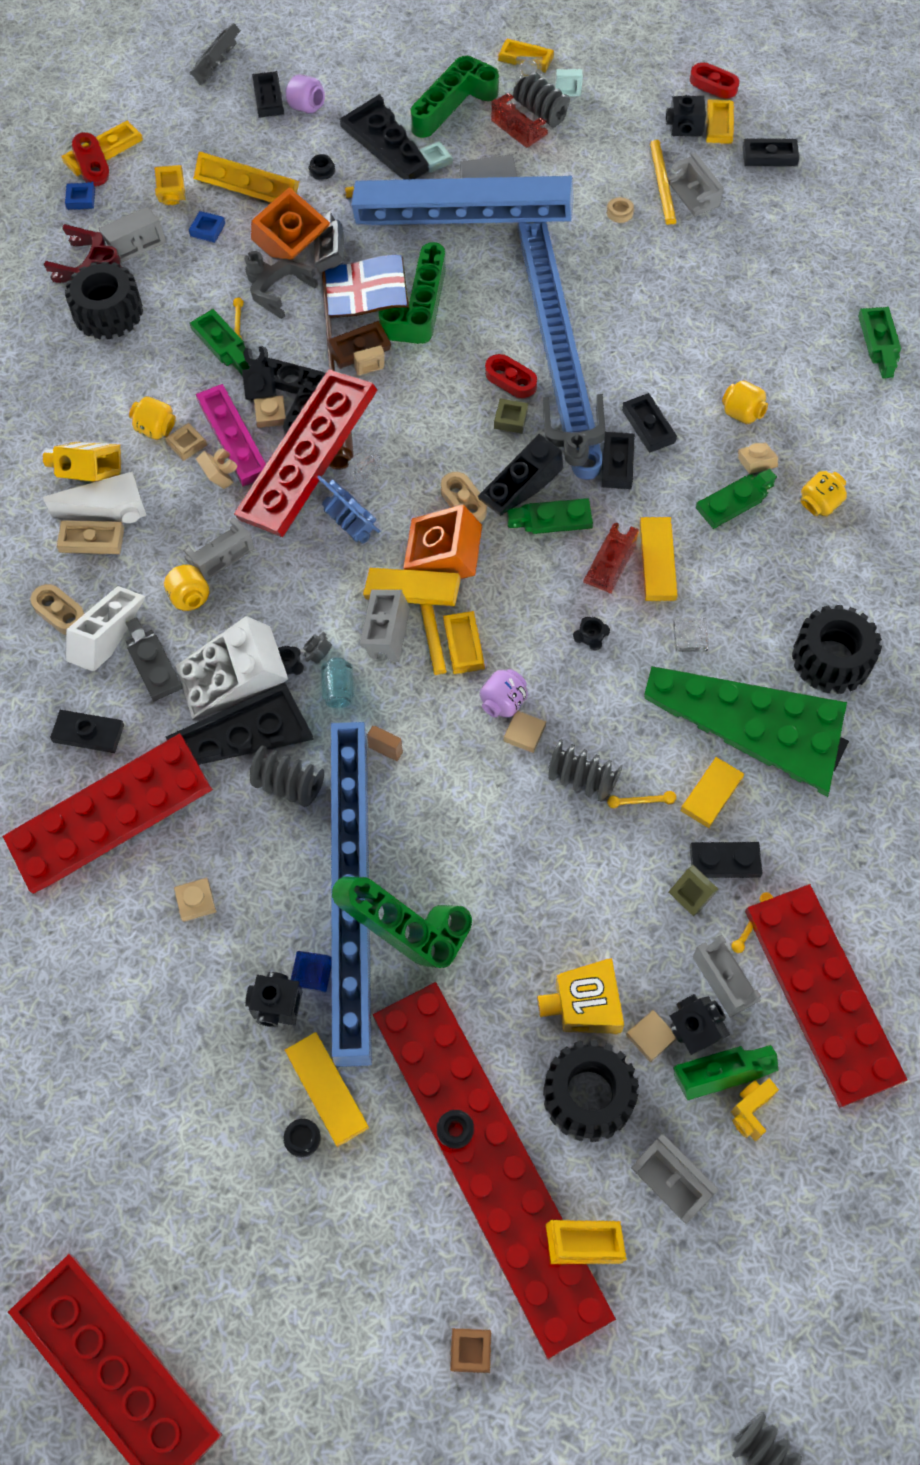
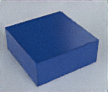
M93 182L69 183L66 185L65 206L67 210L94 209L95 186Z
M199 211L189 228L190 237L215 243L226 224L225 218Z

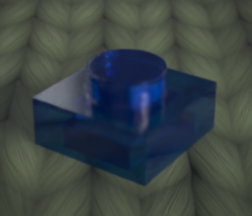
M297 951L290 980L299 981L302 989L326 993L332 969V957L324 954Z

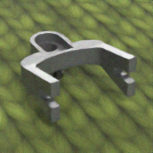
M258 251L249 252L248 256L244 257L247 264L245 268L247 278L253 283L250 288L253 301L280 319L285 317L284 310L280 309L282 306L281 298L265 293L272 284L283 276L292 274L314 289L318 286L317 280L313 278L316 275L314 267L289 259H282L271 266L263 262L262 254Z
M597 394V426L581 432H562L553 429L550 420L549 397H543L545 438L557 447H564V457L569 465H584L589 458V446L597 445L605 440L603 394Z

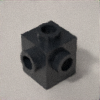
M672 96L671 108H666L665 117L666 125H670L671 136H703L706 119L704 96Z
M268 972L267 976L256 975L255 984L249 985L245 999V1006L249 1007L253 1019H257L258 1024L267 1027H278V1023L295 1026L303 993L299 981L288 980L289 977L287 975L277 972Z
M693 994L678 1002L676 1005L679 1010L669 1015L673 1022L671 1030L675 1038L681 1044H685L690 1055L698 1053L730 1035L723 1022L726 1020L721 1006L717 1001H711L709 996L697 999L696 995Z

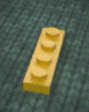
M200 151L198 152L193 178L271 203L289 187L297 193L300 182Z

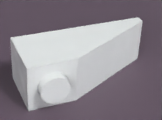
M133 472L43 496L52 518L134 523L139 518L147 516Z
M119 586L112 590L66 629V661L84 669L97 670L112 656L128 629L125 622L135 617L145 600V596Z

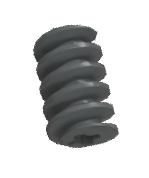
M537 72L531 73L528 77H522L516 83L513 90V98L520 102L522 106L527 107L538 118H542L551 128H555L565 119L570 103L569 96L566 94L562 95V91L555 89L552 83L547 84V80L540 78Z
M560 739L549 762V780L554 781L561 774V785L567 786L573 780L574 791H579L586 785L585 795L591 797L598 790V801L603 802L612 793L623 765H620L613 772L612 760H608L603 766H599L600 755L596 754L591 761H588L586 749L576 756L575 745L571 744L564 751L562 750L563 740Z
M260 746L250 768L251 785L255 788L262 787L267 793L274 791L275 795L280 798L286 796L290 802L298 800V803L303 807L309 806L315 800L324 781L323 768L314 776V765L309 764L305 771H301L302 760H296L291 767V757L289 755H285L278 762V751L273 750L266 757V746Z
M764 1412L755 1416L734 1438L737 1445L732 1456L738 1458L747 1454L749 1458L746 1465H800L802 1462V1456L797 1452L786 1456L790 1447V1442L784 1438L774 1442L778 1434V1428L775 1425L762 1429L766 1420Z

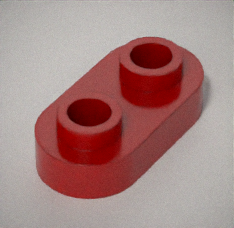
M701 62L695 64L691 68L690 83L694 87L719 98L729 99L738 93L740 80L738 76L729 71Z
M87 132L78 133L72 140V152L81 175L86 183L93 182L94 186L103 185L109 179V167L100 144L94 135ZM88 143L90 144V146L83 147L81 144ZM98 167L100 170L95 172L91 168Z
M495 354L487 359L485 363V376L490 382L517 398H528L536 392L537 376L532 370L504 354Z

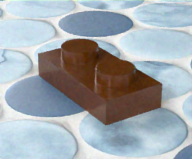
M379 320L328 339L327 347L339 369L354 364L355 352L382 345L383 351L386 352L390 350L392 345Z

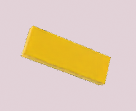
M128 120L96 137L106 160L143 141L142 134ZM84 143L82 146L89 147L90 144ZM72 150L62 155V161L76 176L81 175Z
M640 517L645 601H676L678 594L671 517Z
M370 567L363 596L369 600L371 590H402L407 603L455 606L461 578L459 573Z
M317 1032L284 1050L336 1147L341 1146L369 1129L367 1122Z

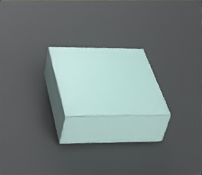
M556 69L555 89H560L562 95L580 96L583 79L582 69Z
M440 141L420 149V152L428 161L429 173L453 164L452 156Z

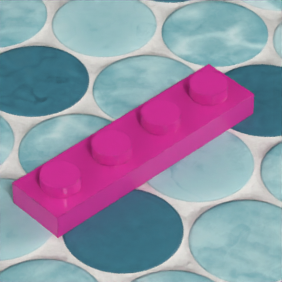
M220 384L197 393V401L221 447L230 453L228 460L231 459L238 465L234 472L242 487L254 483L266 463L224 385Z

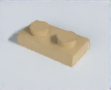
M61 520L56 547L59 553L120 554L124 526L122 522Z

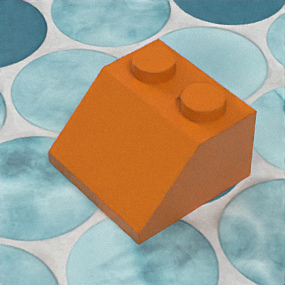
M289 187L251 220V240L273 258L293 260L330 226V222Z
M464 504L412 518L403 569L459 573L461 579L475 576L482 524Z

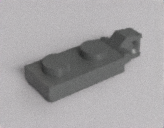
M231 24L217 36L189 72L199 85L213 76L212 68L215 69L224 60L223 52L228 53L237 44L235 38L241 30L236 24Z
M331 211L322 215L330 222V226L314 240V264L320 273L329 268H335L344 261L343 226L340 220L334 219Z
M137 617L125 622L132 636V639L126 641L127 649L153 702L183 689L157 635H154L152 630L144 632Z

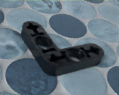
M268 357L265 367H273L274 375L277 376L275 378L276 389L297 394L283 424L284 435H286L301 412V406L307 403L316 388H313V385H317L326 373ZM288 375L298 377L297 381L287 383L283 379Z

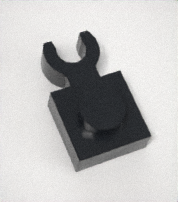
M259 347L260 354L257 359L253 358L252 349H244V359L250 365V369L242 370L246 400L277 396L273 367H265L268 359L266 347Z

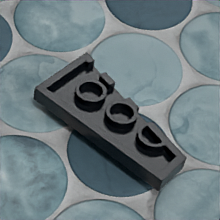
M380 94L340 118L342 129L403 180L417 179L429 171L428 161L416 144L406 136V130L397 123L394 113L385 106L384 99Z
M285 682L165 737L166 740H169L180 733L199 765L255 753L262 745L266 746L267 750L314 740Z

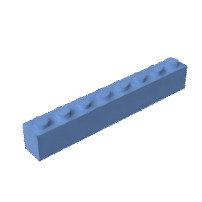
M572 176L355 181L351 206L356 224L366 225L572 221L573 212Z

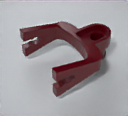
M64 224L62 229L65 235H70L68 241L71 246L92 245L85 260L77 267H69L45 261L44 266L47 272H53L50 276L53 282L65 283L72 280L71 276L73 273H79V269L83 266L89 267L91 263L95 262L96 264H101L102 262H109L111 265L113 263L120 264L121 258L116 248L106 246V242L100 232Z

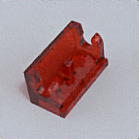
M507 93L497 100H492L491 121L526 148L548 134L546 128L540 127L546 123L545 119L538 118L533 122L517 110L516 105L513 103L506 104L514 98L512 94Z
M617 522L612 525L609 534H607L583 580V583L611 594L636 547L639 529L631 526L626 535L618 531L619 523Z

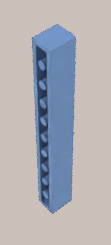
M365 722L331 723L332 1059L336 1067L372 1066L370 930L339 908L332 898V889L338 879L342 877L369 878L367 735ZM356 898V900H365L364 898Z

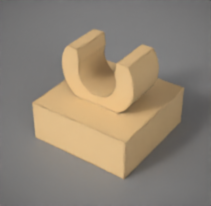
M223 448L216 451L214 457L205 451L202 452L196 460L208 479L223 489L233 484L234 482L229 473L234 472L238 465L231 459L224 463L225 459L230 456V453Z

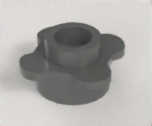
M325 632L319 636L313 635L303 647L306 651L303 655L305 656V661L312 660L317 664L328 654L332 644L327 640Z

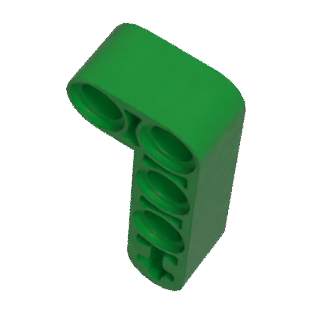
M471 56L457 58L412 105L410 113L411 132L413 135L419 138L431 136L469 95L482 101L495 100L499 95V71L497 68Z
M430 242L422 246L409 308H390L378 311L379 322L390 341L423 344L432 338L446 272L445 248L441 244Z
M342 877L336 881L332 889V898L339 908L420 966L446 968L454 961L472 926V916L468 909L463 906L437 905L432 908L426 919H423L367 877ZM356 898H364L365 900H356ZM382 906L384 910L383 918L380 920L379 909ZM449 916H451L450 927L448 925ZM408 926V927H409V936H408V938L406 939L405 930H406V927ZM434 945V947H435V953H434V956L432 957V955H431V949H432V946Z

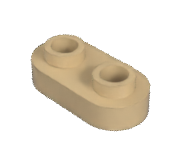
M461 472L446 474L441 480V495L450 508L464 504L468 510L474 509L477 511L472 514L480 523L486 518L487 505L478 499L480 492L469 477ZM454 488L460 489V491L457 493L452 492L451 490Z
M41 585L31 594L30 601L35 612L62 634L66 635V629L85 614L78 603L55 585ZM54 601L50 606H44L46 602ZM69 618H75L73 622L66 623Z

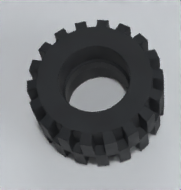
M95 262L91 263L89 267L83 266L79 269V273H73L71 276L72 280L67 281V290H65L66 301L77 328L80 331L83 330L84 334L89 337L93 333L95 339H101L102 335H105L106 339H113V334H118V337L124 335V330L127 329L129 332L133 330V323L138 324L141 320L139 315H143V305L133 274H130L126 267L121 268L120 264L117 263L111 265L109 262H102L101 264H96Z
M828 605L822 607L820 612L815 610L809 618L805 619L792 652V659H796L794 667L796 671L802 669L800 677L804 682L809 678L812 680L810 686L817 689L818 685L824 687L823 692L830 693L832 688H836L837 694H842L847 687L851 692L857 689L859 684L862 685L867 680L881 653L882 645H879L882 639L880 633H875L877 629L875 623L867 621L868 616L862 613L859 615L855 613L857 609L852 607L846 610L843 609V605H836L834 609H831ZM821 642H839L849 649L852 656L840 657L833 655L824 648Z
M590 1040L589 1045H583L582 1041L574 1042V1046L571 1049L568 1046L560 1051V1055L558 1057L555 1056L552 1060L544 1083V1106L546 1111H549L551 1114L550 1120L552 1123L561 1126V1132L566 1136L568 1133L575 1135V1140L583 1141V1138H590V1142H598L601 1137L606 1139L612 1137L630 1119L639 1095L637 1094L639 1087L638 1078L633 1076L635 1069L632 1063L626 1064V1055L622 1051L618 1054L612 1051L613 1045L606 1043L605 1047L598 1046V1040ZM583 1072H593L602 1076L612 1090L610 1103L599 1110H587L580 1107L573 1101L568 1091L571 1079Z

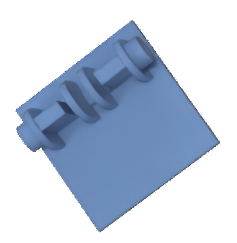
M321 476L317 477L334 493L332 497L329 496L324 499L322 503L324 511L338 525H341V528L355 542L366 543L370 539L371 535L369 533L373 529L378 533L381 532L374 525L377 519L362 507L348 491L343 489L333 479L328 483Z

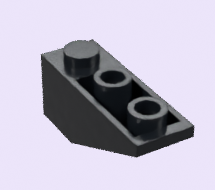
M538 434L478 495V499L502 516L509 509H513L538 493L563 469L562 450L541 434Z

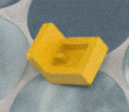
M182 166L154 167L156 179L155 195L158 201L163 202L165 205H177L179 200H186Z
M770 1078L761 1085L756 1080L749 1084L739 1093L743 1100L731 1111L735 1117L732 1119V1122L736 1129L746 1138L751 1136L755 1142L766 1132V1129L753 1113L779 1091Z

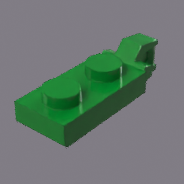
M861 308L858 318L870 359H872L873 364L879 363L882 378H893L895 369L898 367L897 362L900 359L901 345L890 308Z
M214 309L189 323L191 330L221 363H224L225 366L232 364L241 375L242 370L250 369L243 355L245 349L243 340Z
M771 469L759 473L756 477L753 474L747 475V477L744 476L698 501L695 508L712 529H715L762 503V500L768 496L767 490L775 486L774 483L777 476Z
M589 498L529 503L519 508L509 509L507 512L508 528L524 527L526 532H532V534L593 528Z
M771 1045L752 1051L744 1050L742 1046H738L675 1065L673 1071L675 1079L688 1101L760 1079L778 1071L779 1067L777 1053Z

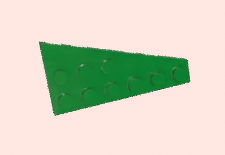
M651 666L644 693L646 700L678 718L683 717L696 724L698 729L706 733L711 732L724 739L725 743L758 761L783 770L790 774V778L813 786L822 795L829 796L847 702Z

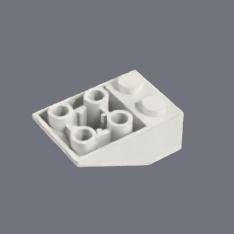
M247 616L176 665L192 719L230 708L288 680L271 627Z

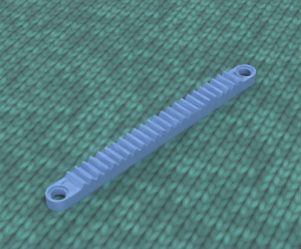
M517 222L524 263L532 291L534 307L536 308V316L538 317L546 360L548 361V369L550 370V378L552 379V387L554 388L562 431L581 432L595 428L594 419L547 222ZM600 444L589 446L588 459L595 462L593 467L585 468L583 466L571 465L573 473L578 478L590 480L600 474L602 468Z

